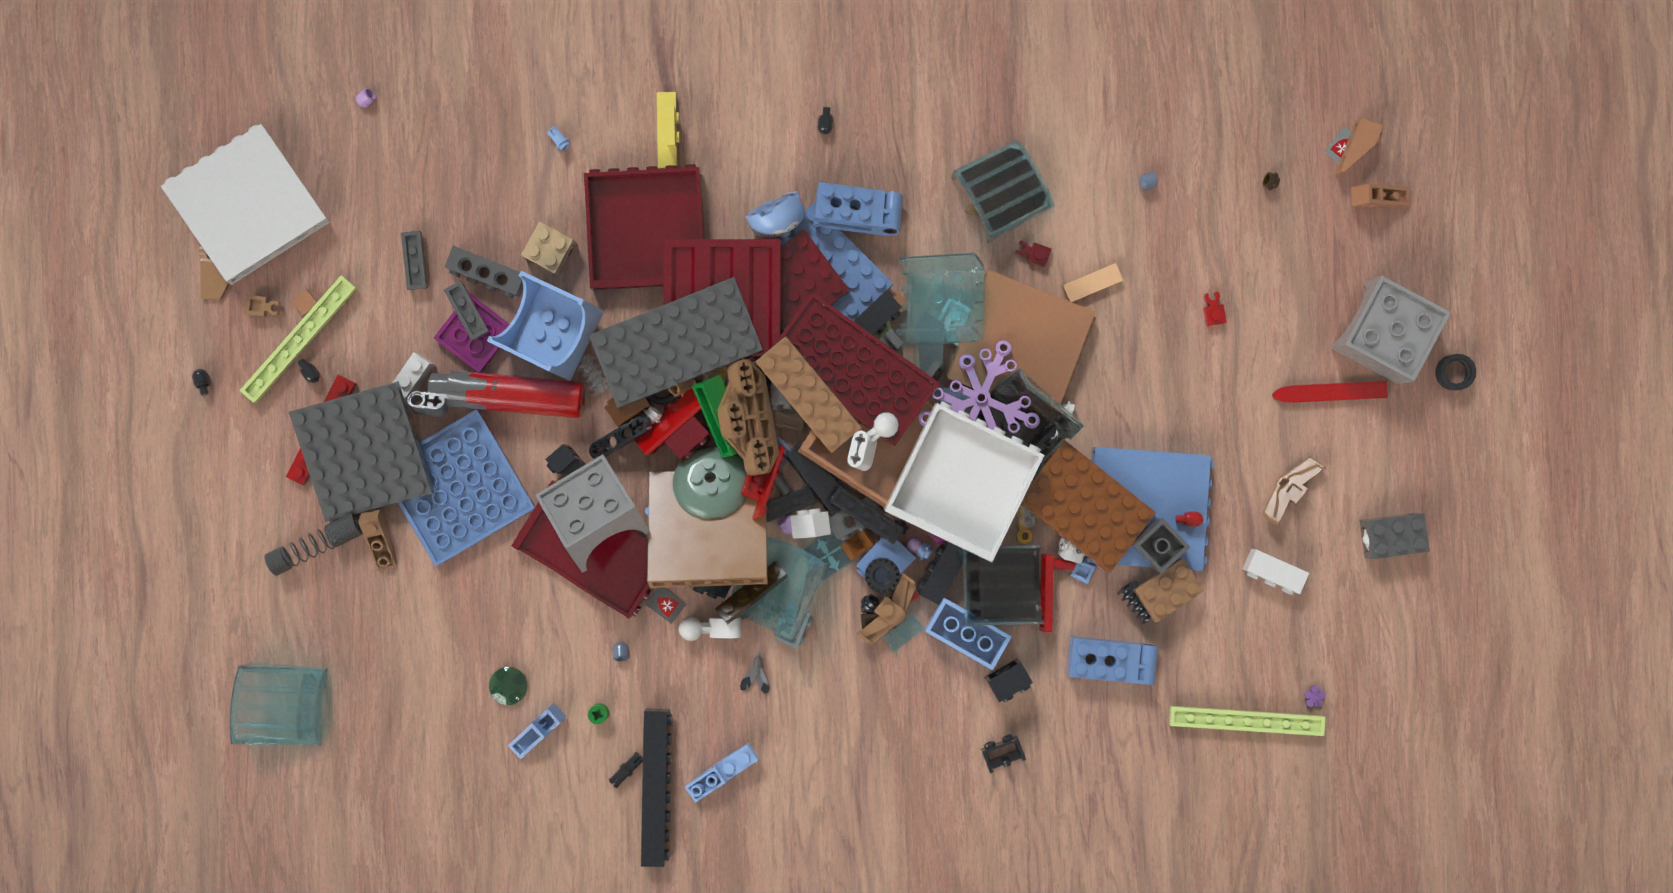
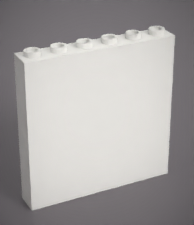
M262 124L250 127L247 133L234 137L231 143L218 147L215 153L202 157L197 164L184 168L181 174L168 178L165 184L161 186L225 281L231 285L330 223Z
M945 402L935 403L884 510L992 562L1044 455L1040 453L1041 449L1031 444L1029 447L1022 445L1023 440L1012 436L1011 439L1004 436L1005 431L996 427L994 430L987 428L988 423L978 418L975 422L969 419V414L961 410L958 413L952 411V406Z

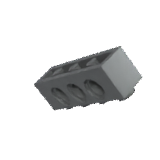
M452 247L445 264V268L450 270L449 274L459 278L462 274L467 276V281L474 284L482 282L485 284V288L496 291V288L503 291V295L513 298L514 295L520 297L523 290V281L519 277V271L458 247ZM467 262L472 263V268L469 271L464 270V265ZM485 269L490 271L487 278L482 277V272ZM502 276H507L508 278L505 285H500L499 281Z
M869 497L862 499V501L883 515L887 513L884 509L879 508L877 502ZM843 511L829 517L830 530L836 540L841 539V541H844L852 536L851 532L856 529L860 532L867 527L852 518L854 520L853 526L851 528L846 527L844 520L846 517L851 516Z

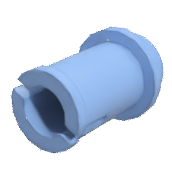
M557 126L550 128L552 132L548 130L547 134L557 145L556 148L561 151L570 147V140L563 136Z

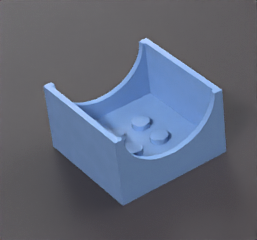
M521 271L519 277L523 281V297L517 314L502 333L497 336H489L487 341L571 381L589 344V335L594 333L604 311L579 297Z

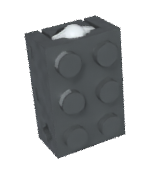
M1409 513L1359 520L1360 527H1362L1363 550H1366L1364 551V557L1367 559L1430 552L1425 513Z

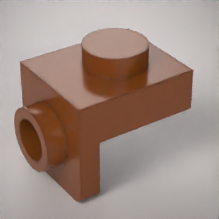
M864 529L840 545L851 561L873 547L875 542L867 530Z

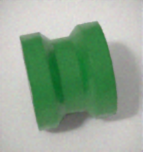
M603 703L593 705L588 711V719L593 724H602L609 716V709Z

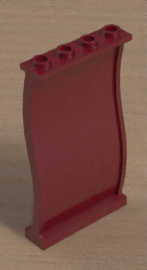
M551 480L548 487L556 483L557 481ZM538 501L511 545L516 550H520L628 619L632 616H637L642 608L639 604L643 599L646 601L652 592L647 581L648 539L633 529L618 532L598 544L588 556L586 561L587 570L582 573L565 549Z

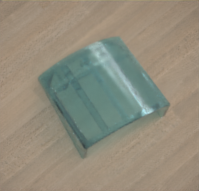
M767 537V567L776 561L787 573L788 577L738 617H741L742 620L748 618L775 631V636L792 643L828 565L815 555L797 546ZM734 585L732 594L744 585Z
M249 662L238 666L230 706L231 744L321 745L322 726L320 725L323 688H326L328 668Z

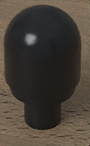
M823 107V114L819 115L817 128L821 134H829L832 131L833 117L830 116V107Z
M305 359L299 360L298 364L302 368L300 372L304 379L309 383L318 382L320 373L317 368L311 363L308 364Z
M204 369L195 370L192 374L194 386L200 390L201 396L208 395L207 387L210 385L208 373Z

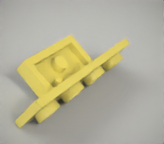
M657 92L658 169H665V166L668 165L677 166V143H680V132L677 131V124H680L679 112H676V92Z

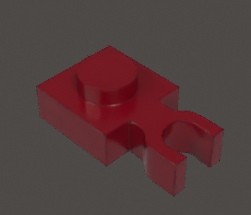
M1019 242L1020 245L1024 246L1025 250H1016V254L1028 255V262L1041 267L1046 266L1051 248L1035 242L1032 247L1028 246L1026 242Z

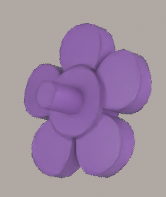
M1312 686L1310 691L1306 690L1304 693V697L1307 698L1306 705L1308 707H1313L1314 705L1321 707L1323 702L1320 699L1325 698V692L1319 691L1318 686Z

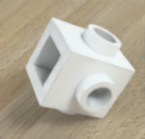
M1063 537L1060 539L1057 554L1065 560L1081 564L1084 554Z

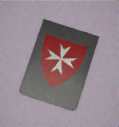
M664 587L656 588L645 603L671 624L686 605Z

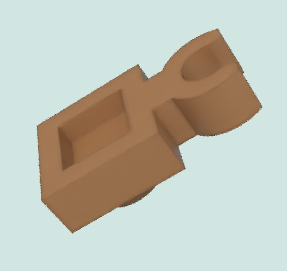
M247 295L245 314L266 317L268 311L271 315L279 316L280 313L275 312L273 307L282 303L278 301H270L268 303L269 298Z

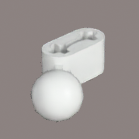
M879 414L871 430L867 433L858 431L854 434L848 455L850 466L862 471H866L872 466L877 439L879 437H891L898 431V419L893 414Z
M687 617L681 621L678 629L680 636L686 641L697 640L701 634H710V638L742 637L741 617H737L728 625L721 617H711L709 622H700L695 617Z

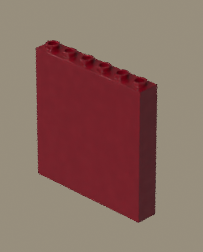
M687 164L685 168L668 165L665 166V169H658L657 166H648L646 170H639L638 167H629L627 171H620L619 168H610L608 172H601L600 169H591L589 173H584L590 289L664 287V239H704L701 169L696 167L695 164Z

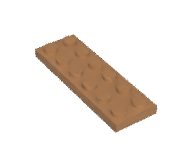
M787 336L756 361L758 366L831 453L862 428Z

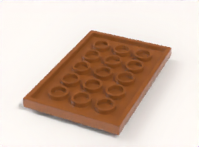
M1066 440L1060 444L1033 479L1021 502V505L1108 574L1111 573L1156 513Z

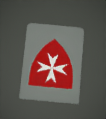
M1346 127L1342 128L1324 151L1338 164L1351 134V131Z

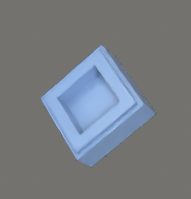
M1082 560L1081 564L1075 563L1074 570L1071 571L1070 576L1088 584L1096 567Z

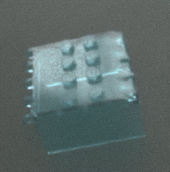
M961 253L899 257V262L905 268L902 270V275H908V286H902L901 290L908 292V304L901 305V310H907V323H900V328L903 329H896V333L903 339V345L976 342V340H982L983 324L976 322L983 321L984 305L977 303L984 302V286H977V284H984L985 270L977 254Z

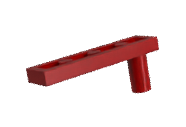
M1041 554L1039 630L1042 632H1052L1054 570H1074L1075 562L1063 558H1054V555Z

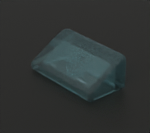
M912 613L900 625L895 626V628L885 634L883 639L895 652L922 631L924 627Z

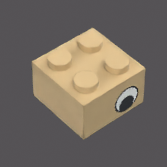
M539 221L521 255L559 276L577 243Z

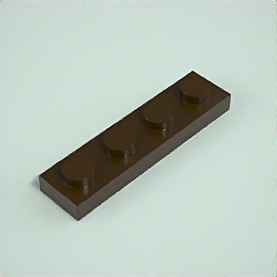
M776 561L767 567L768 584L744 585L715 608L727 625L788 577L787 573Z

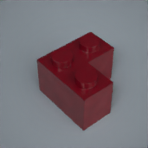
M693 416L671 435L665 443L679 459L685 458L687 460L695 453L693 450L695 447H704L711 440L709 437L712 434L697 417Z

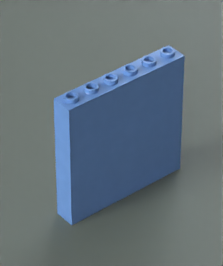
M1092 447V462L1156 512L1139 536L1155 520L1164 518L1190 546L1177 560L1183 558L1190 570L1203 571V567L1207 563L1204 550L1208 545V537L1205 536L1206 528L1209 527L1207 509H1210L1211 500L1208 498V492L1212 488V479H1209L1210 471L1213 470L1211 455ZM1188 511H1197L1203 515L1204 520L1198 527H1187L1184 523H1176L1175 517L1176 515H1184ZM1132 545L1117 563V565L1151 567ZM1085 556V562L1094 563L1087 556Z

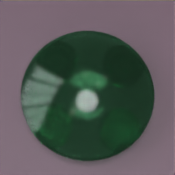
M514 667L498 669L489 681L491 696L496 702L503 705L518 703L523 699L527 691L526 675Z

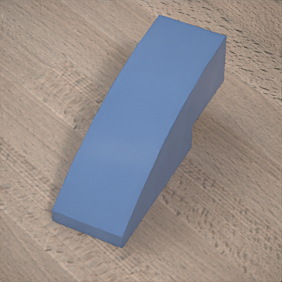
M553 703L507 746L521 760L556 728L566 716Z

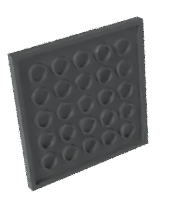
M399 381L289 412L325 522L342 518L351 513H361L434 492Z

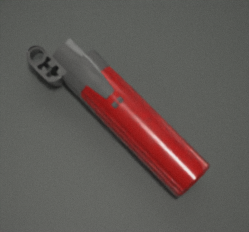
M452 370L449 375L431 373L428 381V392L417 391L411 393L408 397V403L415 414L441 417L447 413L449 406L579 419L584 412L585 385L583 382ZM422 401L420 405H415L416 402Z

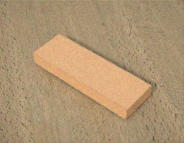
M1115 263L1064 284L1062 287L1068 301L1074 302L1122 282L1123 278Z

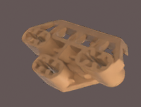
M750 359L739 360L729 364L727 368L729 383L718 407L721 433L743 458L745 470L749 475L755 476L770 473L779 454L766 377Z

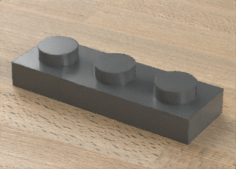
M402 232L401 239L407 290L427 289L422 232Z
M462 281L444 289L472 341L490 332Z

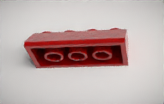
M692 388L679 396L680 399L675 403L673 401L664 408L666 411L659 419L660 422L657 423L655 421L654 424L652 423L651 430L635 440L646 456L655 454L666 444L665 441L693 416L697 417L702 412Z

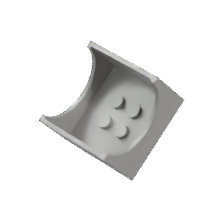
M1384 276L1368 280L1364 284V287H1366L1365 295L1356 315L1342 336L1332 344L1331 349L1397 384L1414 382L1451 312Z
M603 454L535 495L565 549L582 573L587 570L586 561L592 550L606 538L618 532L632 529L640 530L645 534L650 532Z

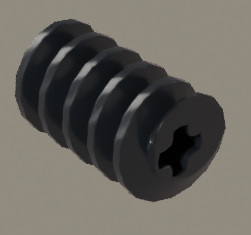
M1133 581L1121 588L1117 595L1124 594L1121 600L1128 599L1129 601L1126 606L1133 605L1134 607L1131 612L1138 611L1139 613L1136 618L1143 617L1144 619L1141 624H1145L1152 618L1134 591L1139 585L1138 581Z

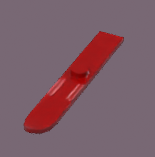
M1387 381L1285 386L1274 391L1272 397L1281 402L1298 403L1388 398Z

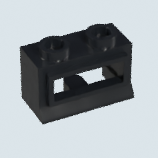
M1008 734L1003 736L1000 742L990 741L984 744V748L981 751L990 773L994 772V768L1002 765L1008 767L1011 765V762L1018 759L1026 760L1017 736ZM1012 743L1015 744V751L992 760L989 759L988 752Z

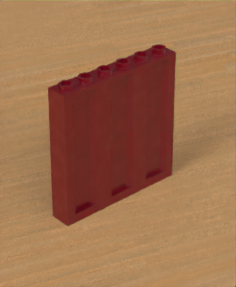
M664 239L663 305L734 277L763 348V351L748 356L746 359L757 361L758 358L769 351L782 334L781 239Z

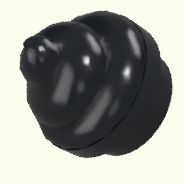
M872 594L864 596L861 599V612L875 613L874 610L880 603L879 600Z

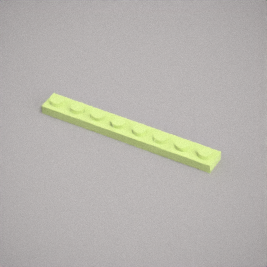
M340 276L239 391L253 403L257 404L353 295L357 288L344 276Z
M1170 706L1169 725L1324 736L1325 716Z

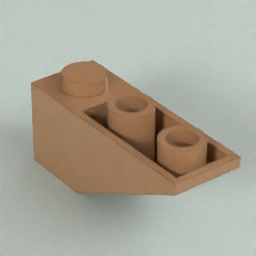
M381 507L361 512L358 523L377 570L397 566L387 521Z

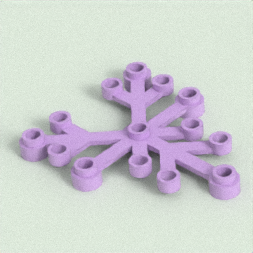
M1005 340L997 343L995 347L997 354L993 363L989 349H982L980 351L979 357L984 362L988 372L982 388L973 368L975 364L974 357L970 354L961 356L959 366L967 372L973 390L963 386L957 380L950 384V390L954 393L970 397L969 399L960 400L943 392L939 387L934 392L936 390L941 391L940 397H936L934 392L932 393L934 399H941L952 404L951 410L956 413L959 410L964 412L966 408L973 406L969 419L975 422L981 409L985 421L988 423L987 426L991 430H994L996 424L989 406L1004 413L1010 433H1017L1020 429V425L1015 421L1014 417L1022 420L1029 429L1036 428L1040 422L1037 414H1026L1017 410L1030 406L1031 399L1028 396H1022L1020 400L1006 405L992 399L988 392L995 376L1005 372H1013L1017 367L1014 360H1008L1004 365L1000 366L1003 357L1009 355L1011 351L1010 343ZM1006 345L1007 350L1001 351L1000 346ZM988 352L989 357L983 358L982 353ZM968 358L970 359L971 363L969 365H965L963 360ZM1013 363L1014 368L1008 369L1007 364ZM954 383L959 384L960 388L958 390L952 388ZM978 395H984L985 400L979 401ZM1027 399L1028 405H1022L1021 400ZM923 411L919 415L918 420L921 426L924 427L926 423L923 421V416H929L931 412ZM1029 417L1035 418L1034 424L1029 423ZM1016 424L1017 430L1012 431L1010 425Z

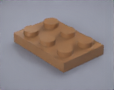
M1183 558L1174 562L1162 574H1156L1134 589L1155 623L1204 592Z

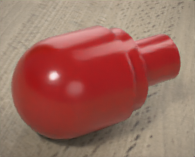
M1188 511L1184 515H1176L1175 517L1176 523H1184L1187 527H1198L1204 520L1203 515L1197 511Z

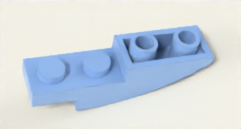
M748 742L693 779L685 786V789L696 803L725 784L727 780L757 762L760 758Z

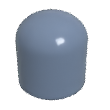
M1150 172L1142 175L1139 178V186L1143 190L1158 186L1156 174Z
M619 642L613 646V659L615 661H626L629 659L628 645L626 643Z

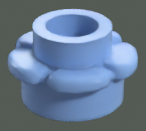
M924 542L920 546L916 555L920 557L921 561L924 558L928 560L933 552L931 544L928 545Z

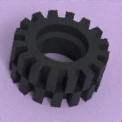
M888 558L872 560L865 570L866 583L875 592L888 593L894 590L899 583V569ZM879 568H886L890 573V578L885 583H879L875 579V572Z

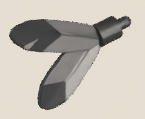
M759 652L754 657V666L751 667L741 681L740 689L742 691L748 689L756 678L760 690L764 693L769 692V682L761 667L762 658H760Z

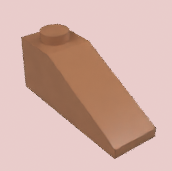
M1362 117L1355 121L1335 175L1339 176L1344 173L1376 143L1380 142L1383 135L1381 132L1382 125Z
M1364 184L1351 187L1352 207H1409L1410 187Z

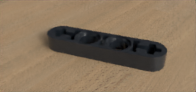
M647 416L635 417L593 442L589 447L590 456L594 459L602 454L604 457H607L645 435L652 428L651 420ZM642 422H644V425L642 426V428H638V429L635 428V427H638L639 425H641ZM626 428H628L631 433L630 438L628 439L624 435V431ZM611 437L616 439L615 447L610 445ZM599 447H605V449H602L599 451V453H597Z

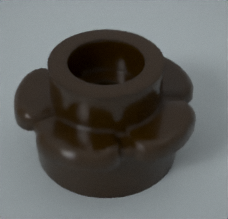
M1268 172L1263 179V186L1268 188L1269 191L1277 188L1280 183L1277 172Z

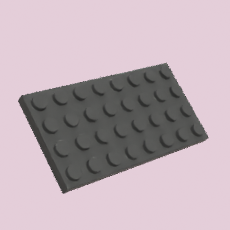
M734 277L589 335L617 408L763 351Z

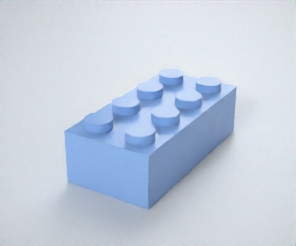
M945 597L940 605H937L924 628L926 633L991 670L994 669L1012 637L1005 631Z

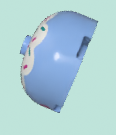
M794 191L782 195V199L770 200L750 211L745 218L751 230L757 236L766 239L778 236L784 238L790 235V231L802 221L804 206L798 192Z

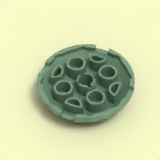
M714 446L695 450V453L687 460L685 458L681 460L674 472L672 483L677 502L686 512L702 519L722 518L730 515L747 498L740 494L747 475L744 462L737 454L721 457L718 447ZM715 478L714 482H706L707 479Z

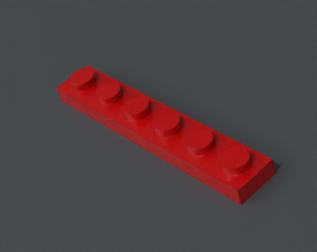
M337 374L324 402L352 394L357 383ZM300 448L286 477L301 485H306L310 475Z

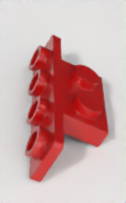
M784 446L778 447L779 454L770 473L755 476L747 473L740 494L757 501L752 516L754 520L764 516L768 506L766 503L772 496L774 490L772 488L773 482L779 476V464L785 458L783 453Z

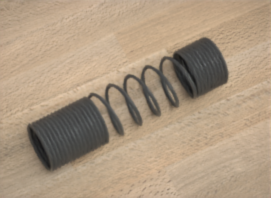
M351 513L324 526L325 536L333 547H329L326 544L323 533L320 529H317L318 536L325 545V551L323 552L317 548L315 539L308 533V538L316 549L315 556L308 553L304 540L299 538L301 547L307 553L306 560H302L299 557L296 546L293 542H290V547L298 558L296 565L292 563L289 553L283 546L266 553L264 559L269 571L273 575L278 576L292 569L293 566H298L300 560L307 562L309 556L315 558L318 552L325 553L327 547L334 549L363 535L358 523L359 518Z

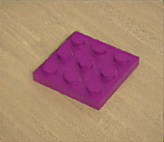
M469 293L490 332L472 341L457 313L454 311L434 336V339L475 371L481 373L500 349V347L487 341L489 336L499 335L510 324Z

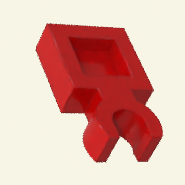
M1218 291L1214 292V300L1209 298L1208 293L1204 294V301L1208 304V307L1203 308L1206 327L1227 323L1224 304L1218 305L1220 299Z

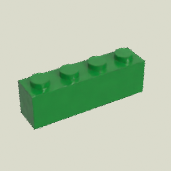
M720 375L709 377L693 385L692 388L721 457L733 456L737 454V451L722 436L718 418V407L726 390L725 382Z

